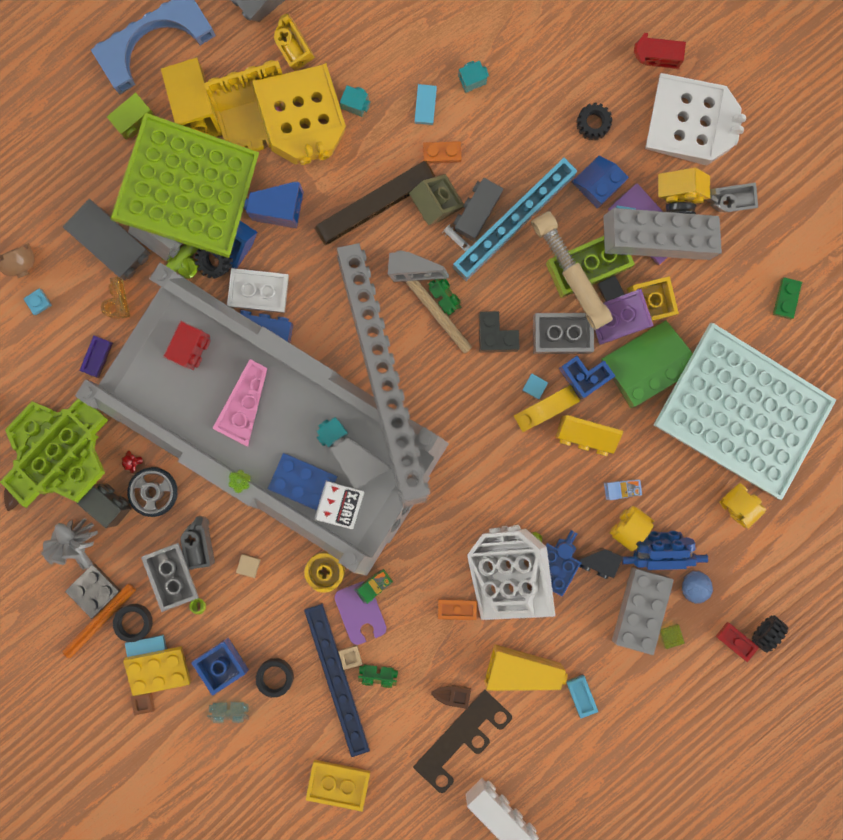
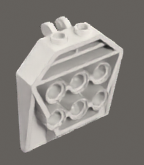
M661 73L645 149L698 164L709 165L737 145L739 134L744 132V127L741 126V123L746 121V115L741 114L742 108L727 86ZM681 98H686L689 103H683ZM704 102L709 103L711 108L705 107ZM678 116H682L685 122H680ZM700 120L705 121L707 127L702 126ZM674 134H678L681 137V141L676 140ZM697 139H701L704 145H699Z
M519 525L490 528L488 533L482 534L467 555L481 620L554 617L555 608L547 547L527 529H521ZM524 559L529 562V567L525 566ZM506 560L511 564L510 569L506 566ZM488 562H491L493 566L492 570L489 568ZM527 582L531 584L532 591L527 588ZM509 584L513 586L514 592L509 589ZM491 585L495 587V593L492 591Z

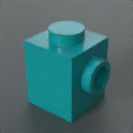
M479 60L466 63L464 67L459 69L458 77L465 93L486 85L489 74L486 66H482Z
M346 85L340 100V107L345 111L362 117L364 111H368L371 101H369L368 93L363 88H353Z
M335 417L331 421L326 419L318 425L320 429L316 432L319 436L316 438L323 447L325 445L331 447L333 442L346 436L348 432Z

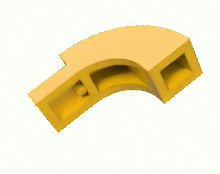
M569 385L514 415V418L522 432H525L580 401L572 386Z

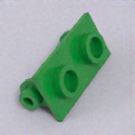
M435 279L428 283L430 286L429 290L435 299L440 296L443 297L438 304L448 316L453 314L454 310L462 308L460 299L451 292L450 284L446 279Z
M364 665L359 668V674H362V676H358V682H362V685L373 686V683L381 684V687L392 688V685L396 686L397 680H393V678H397L398 670H394V668L381 667L380 674H377V666Z

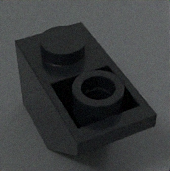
M599 548L576 558V560L581 562L580 568L589 572L590 569L598 571V576L608 579L609 576L615 577L623 559L622 556L604 548Z

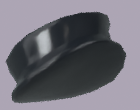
M673 202L666 204V212L696 214L695 208L697 205L691 202Z

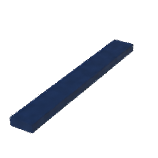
M321 603L306 608L304 612L351 758L370 752L324 605Z

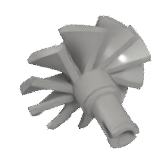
M83 518L73 530L72 520L67 525L62 523L56 524L51 540H46L43 543L42 556L50 565L53 563L64 565L67 558H73L82 570L89 568L93 562L85 553V548L93 546L94 542H83L98 534V531L88 533L94 524L90 523L82 528L87 520L86 518Z

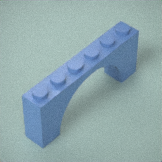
M171 0L164 2L155 11L146 13L137 22H131L127 28L113 33L109 39L97 43L91 49L101 68L119 94L136 85L130 71V58L134 46L146 33L163 27L176 28L191 35L199 45L216 36L195 0Z

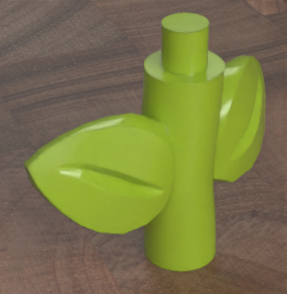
M184 244L181 248L179 247L180 250L174 258L170 257L167 260L166 267L179 273L183 278L189 279L194 277L198 271V265H195L196 261L190 257L199 248Z

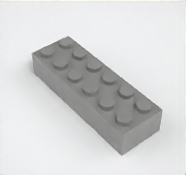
M613 208L603 216L605 253L711 260L722 253L719 216Z

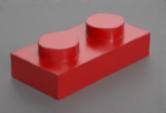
M729 622L715 636L747 663L759 649L757 645Z

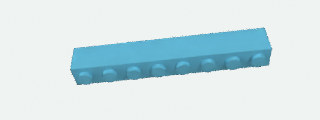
M563 158L453 264V269L467 281L574 178L577 170Z

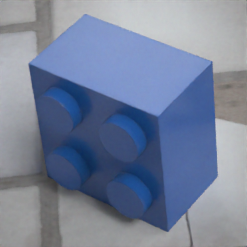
M229 637L191 662L212 696L244 676L249 670Z

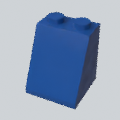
M295 181L252 192L249 194V199L246 198L244 209L252 221L297 229L304 191L300 182Z

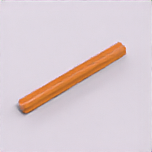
M127 584L62 651L63 655L68 659L71 658L136 591L135 587Z

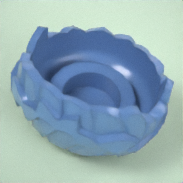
M700 571L688 573L684 577L682 584L683 595L694 604L705 602L711 597L713 592L711 579Z

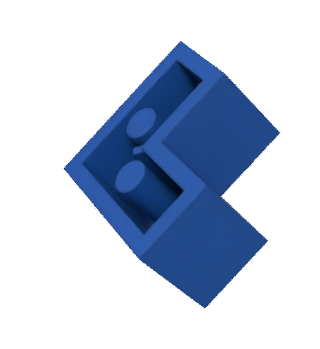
M576 356L558 368L580 400L615 377L605 360L588 371L579 357Z

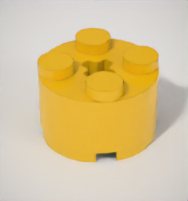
M739 483L719 503L724 510L728 508L730 516L738 524L749 529L765 513L766 508L755 494L751 496L747 493V488Z
M631 506L628 510L625 509L619 517L621 521L618 525L615 524L609 533L627 549L634 551L638 547L635 544L646 539L654 526L652 523L655 520L636 506Z
M327 551L319 552L306 564L304 571L305 580L317 592H330L336 589L342 582L345 575V567ZM324 567L330 571L327 576H324V573L320 571Z

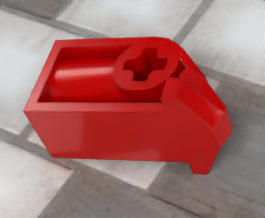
M644 32L642 37L634 44V54L636 59L644 65L679 69L684 61L686 42L648 38V33Z

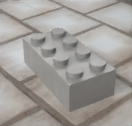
M631 567L612 642L618 646L654 655L674 579Z

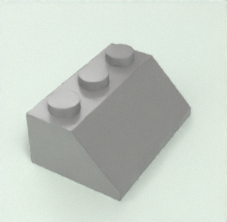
M179 543L141 557L161 612L199 598Z

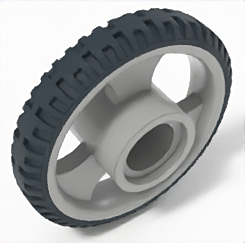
M148 467L138 471L131 478L127 488V497L131 507L139 514L147 517H157L167 513L174 506L178 496V488L173 476L164 469L157 467ZM158 474L165 479L161 484L157 482L147 483L144 476ZM151 487L156 489L155 497L149 495ZM135 488L141 489V497L147 501L145 507H142L137 502ZM164 491L171 492L166 505L158 509L156 501L162 499Z

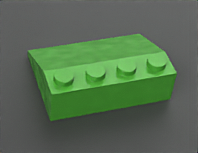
M667 320L605 356L601 361L605 360L614 373L615 377L612 379L629 407L632 408L677 382L693 353Z

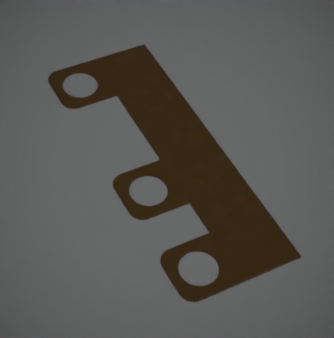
M484 690L413 768L439 793H444L453 784L454 779L442 766L464 743L474 753H482L489 745L490 740L478 727L488 719L497 729L502 730L512 720V715ZM497 712H504L507 719L505 723L498 724L495 722L494 716ZM475 736H481L484 739V745L481 748H475L472 745V739ZM439 775H445L448 778V784L445 787L437 786L436 778Z

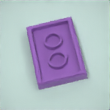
M642 289L604 302L603 304L609 309L613 320L595 330L601 345L654 326Z

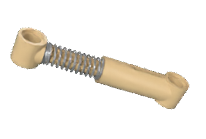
M547 211L532 220L531 223L535 232L540 238L546 239L545 241L548 242L547 244L555 253L554 256L556 259H559L558 262L562 265L561 268H564L562 274L585 311L586 318L591 327L597 330L611 322L613 318L609 309L601 302L580 264L575 263L576 261L573 262L574 258H571L572 255H569V249L566 250L567 246H564L565 243H562L563 240H560L562 237L559 238L558 224L553 214Z

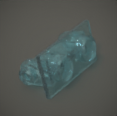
M231 702L230 710H227V703H213V705H209V713H212V715H207V717L213 720L212 723H224V720H232L233 723H243L244 719H249L247 714H245L249 710V705L245 704V702Z

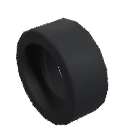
M130 604L121 608L113 619L115 634L126 642L141 640L150 632L153 625L150 611L140 604ZM128 612H137L144 620L143 629L137 634H129L123 629L122 619Z
M279 658L265 661L256 674V685L259 691L271 698L284 695L292 685L294 679L293 670L285 660ZM270 667H279L286 674L285 684L279 689H271L264 682V673Z

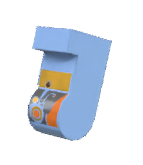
M640 479L604 483L606 500H617L642 495Z

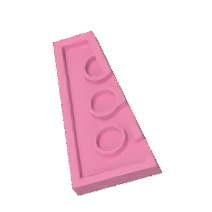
M251 359L248 361L212 428L247 447L267 372L266 367Z

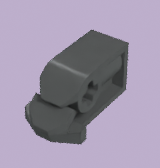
M197 516L181 536L182 552L189 570L209 567L215 563L208 526L209 520L205 516Z

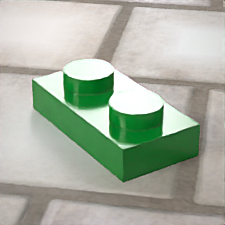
M785 277L781 278L773 315L794 319L802 286L801 281Z

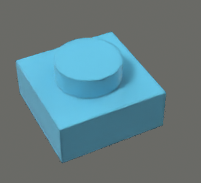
M40 288L23 298L33 315H38L52 306Z

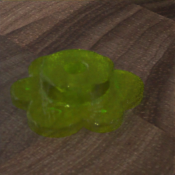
M243 470L231 472L229 474V487L233 488L236 493H241L243 489L249 488L251 476L247 473L244 474Z

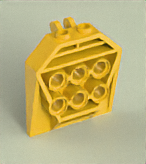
M326 63L269 78L252 80L272 152L295 165H306L311 163L312 160L319 159L321 161L332 156L345 132L346 125ZM312 98H319L321 102L316 103L312 101ZM300 102L303 106L296 107L294 103ZM280 106L284 108V111L279 112L275 108ZM324 119V120H326L328 123H327V124H321V123H319L318 120ZM305 123L309 125V128L303 129L300 125ZM288 128L291 130V132L283 133L282 129Z

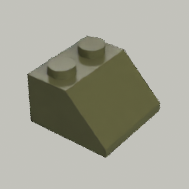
M446 174L423 180L409 192L428 226L444 220L462 209L464 205Z

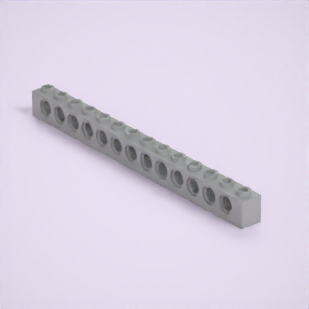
M359 243L337 247L339 267L402 506L406 507L426 502L430 494L428 482L424 483L423 475H425L424 466L422 463L419 464V448L417 444L414 445L412 438L415 437L413 427L409 426L407 419H410L407 407L404 408L402 401L405 400L404 393L397 384L400 382L399 375L393 369L395 364L393 353L388 351L390 342L388 335L384 336L383 329H385L383 318H380L378 314L380 312V305L378 300L375 301L374 295H376L374 284H370L369 281L371 272L369 266H365L364 261H367L365 250H361ZM351 265H357L358 267L352 268ZM358 281H359V282H362L363 284L357 285V284H355V282H358ZM362 298H364V299H367L368 301H367V302H361V301H359V300L362 299ZM364 316H371L372 319L367 320ZM375 333L377 334V336L370 337L368 334ZM379 350L382 354L375 355L373 351ZM385 368L387 372L380 373L378 369ZM390 386L392 390L385 391L382 387ZM394 404L397 406V408L391 410L387 407V405ZM394 422H399L402 425V427L394 428L392 424ZM405 441L407 446L400 447L397 445V442ZM408 459L412 462V465L404 466L402 461ZM413 478L417 481V484L414 486L409 485L407 480Z

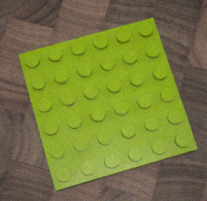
M145 113L111 220L229 258L259 152Z

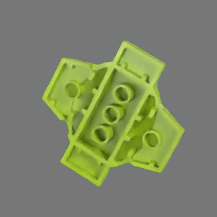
M77 399L69 409H61V412L53 411L32 401L5 429L11 446L17 453V460L13 461V468L0 483L26 508L40 493L45 495L46 493L55 492L75 502H79L105 474L95 451V445L98 439L96 433L104 426L108 419L98 409L88 406L80 399Z

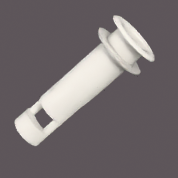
M450 224L443 230L465 252L471 247L453 230V227H450Z

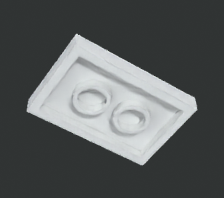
M231 268L227 306L285 313L289 275Z

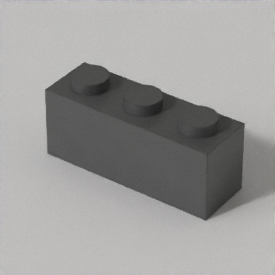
M483 178L481 182L477 181L472 190L475 192L473 197L467 198L463 205V208H465L463 214H458L453 223L456 225L454 231L473 242L476 240L503 192L502 187L486 178Z

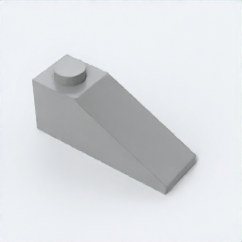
M402 250L389 253L388 275L393 282L449 278V274L444 266Z

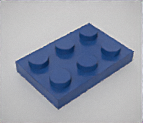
M283 453L268 486V490L317 511L325 482L335 483L338 476Z

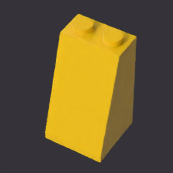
M198 58L188 59L184 62L161 68L175 123L214 137L222 136L216 112L204 86L206 79Z
M494 644L484 683L486 690L489 691L561 690L562 685L566 684L568 674L559 662Z

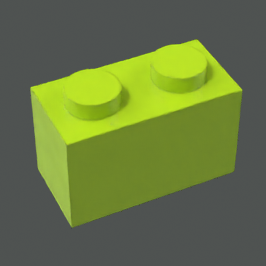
M134 93L110 113L107 118L127 140L138 133L145 113L154 114L138 94Z

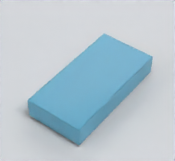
M418 84L415 124L433 125L437 86Z
M164 635L125 643L127 657L167 649Z
M584 674L567 680L566 684L580 719L597 713L598 709Z

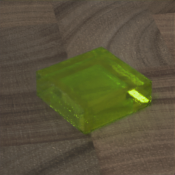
M678 624L660 630L666 649L685 644Z

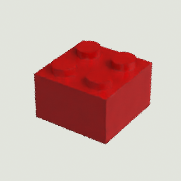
M180 321L163 357L194 371L195 367L198 368L202 361L200 356L203 350H207L209 347L210 335Z

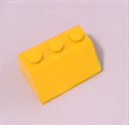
M565 415L561 416L556 439L560 440V444L571 446V443L578 445V449L589 451L591 448L597 450L596 454L608 456V453L614 454L624 431Z

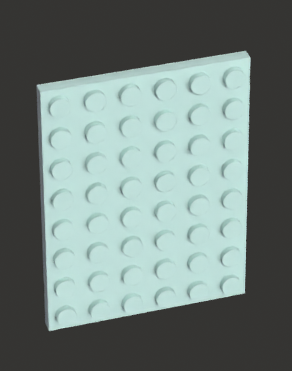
M709 323L656 419L654 426L771 496L782 500L834 406L836 399L716 324Z

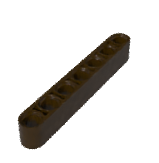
M427 161L421 162L322 221L314 229L324 245L330 244L409 197V192L423 180L436 176Z

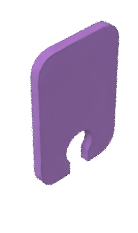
M365 581L343 588L335 594V602L351 642L356 645L366 642L365 636L360 630L362 625L366 623L371 624L374 629L373 634L375 638L384 635L387 629L376 598L365 604L354 590Z

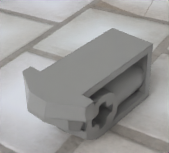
M756 183L710 189V199L705 200L710 202L711 206L721 213L758 208ZM723 201H728L729 203L724 205Z

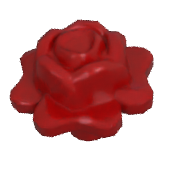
M130 450L122 457L124 470H129L131 474H134L138 464L143 463L142 457H135Z

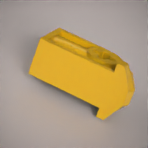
M283 14L275 30L274 40L289 66L294 71H297L313 60L315 56L290 15Z

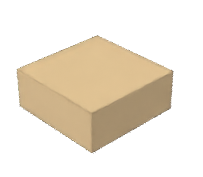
M242 554L236 573L255 578L261 559Z
M358 645L338 651L343 670L363 664Z

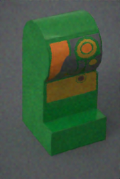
M382 569L354 590L363 603L368 604L393 581L387 572Z

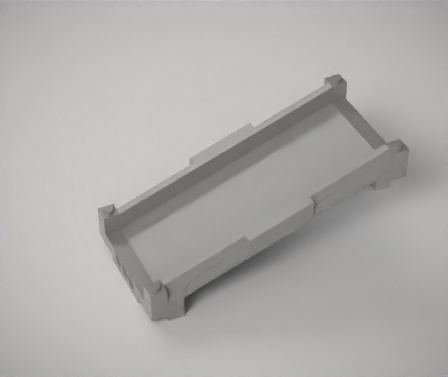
M159 263L149 278L161 286L100 384L98 385L85 379L75 396L88 406L101 410L179 458V463L250 507L260 509L324 549L353 573L368 575L387 542L390 543L413 507V505L402 506L374 397L268 329L259 326L214 298L175 271ZM180 321L210 335L209 347L207 350H203L200 356L202 361L198 368L195 367L194 371L163 357ZM251 359L266 367L267 372L247 447L212 428L248 361ZM335 417L348 432L343 438L353 440L391 467L390 470L358 489L364 491V495L353 529L316 520V510L268 490V486L283 453L338 476L335 482L337 484L354 488L331 451L334 445L331 447L325 445L323 447L316 438L319 436L316 432L320 429L318 425L326 419L331 421ZM407 419L409 426H412L415 437L412 439L414 445L417 444L420 456H418L419 464L422 463L424 466L425 475H423V480L426 483L430 480V473L449 443L413 420ZM394 422L392 424L394 428L402 427V425L399 422ZM398 441L397 445L405 447L407 443L405 441ZM405 459L402 461V464L404 466H411L412 462ZM410 478L407 480V483L414 486L417 484V481Z

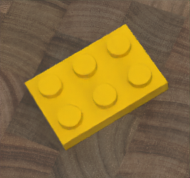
M182 646L125 657L123 660L132 696L190 685L191 680Z
M314 760L306 800L363 812L371 771Z

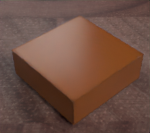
M152 692L131 696L134 715L149 713L155 710Z

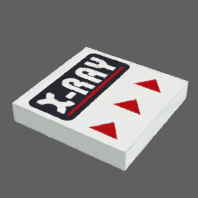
M326 481L315 519L353 529L364 491Z

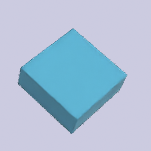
M531 373L522 391L539 400L548 382Z

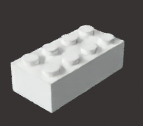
M481 778L466 793L467 807L499 840L539 839L535 827L530 822L526 824L523 821L522 814L516 808L513 810L509 806L510 803L504 795L501 794L499 796L495 792L496 788L489 780L486 782Z

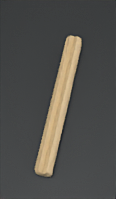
M406 281V284L461 351L467 353L472 346L419 281Z

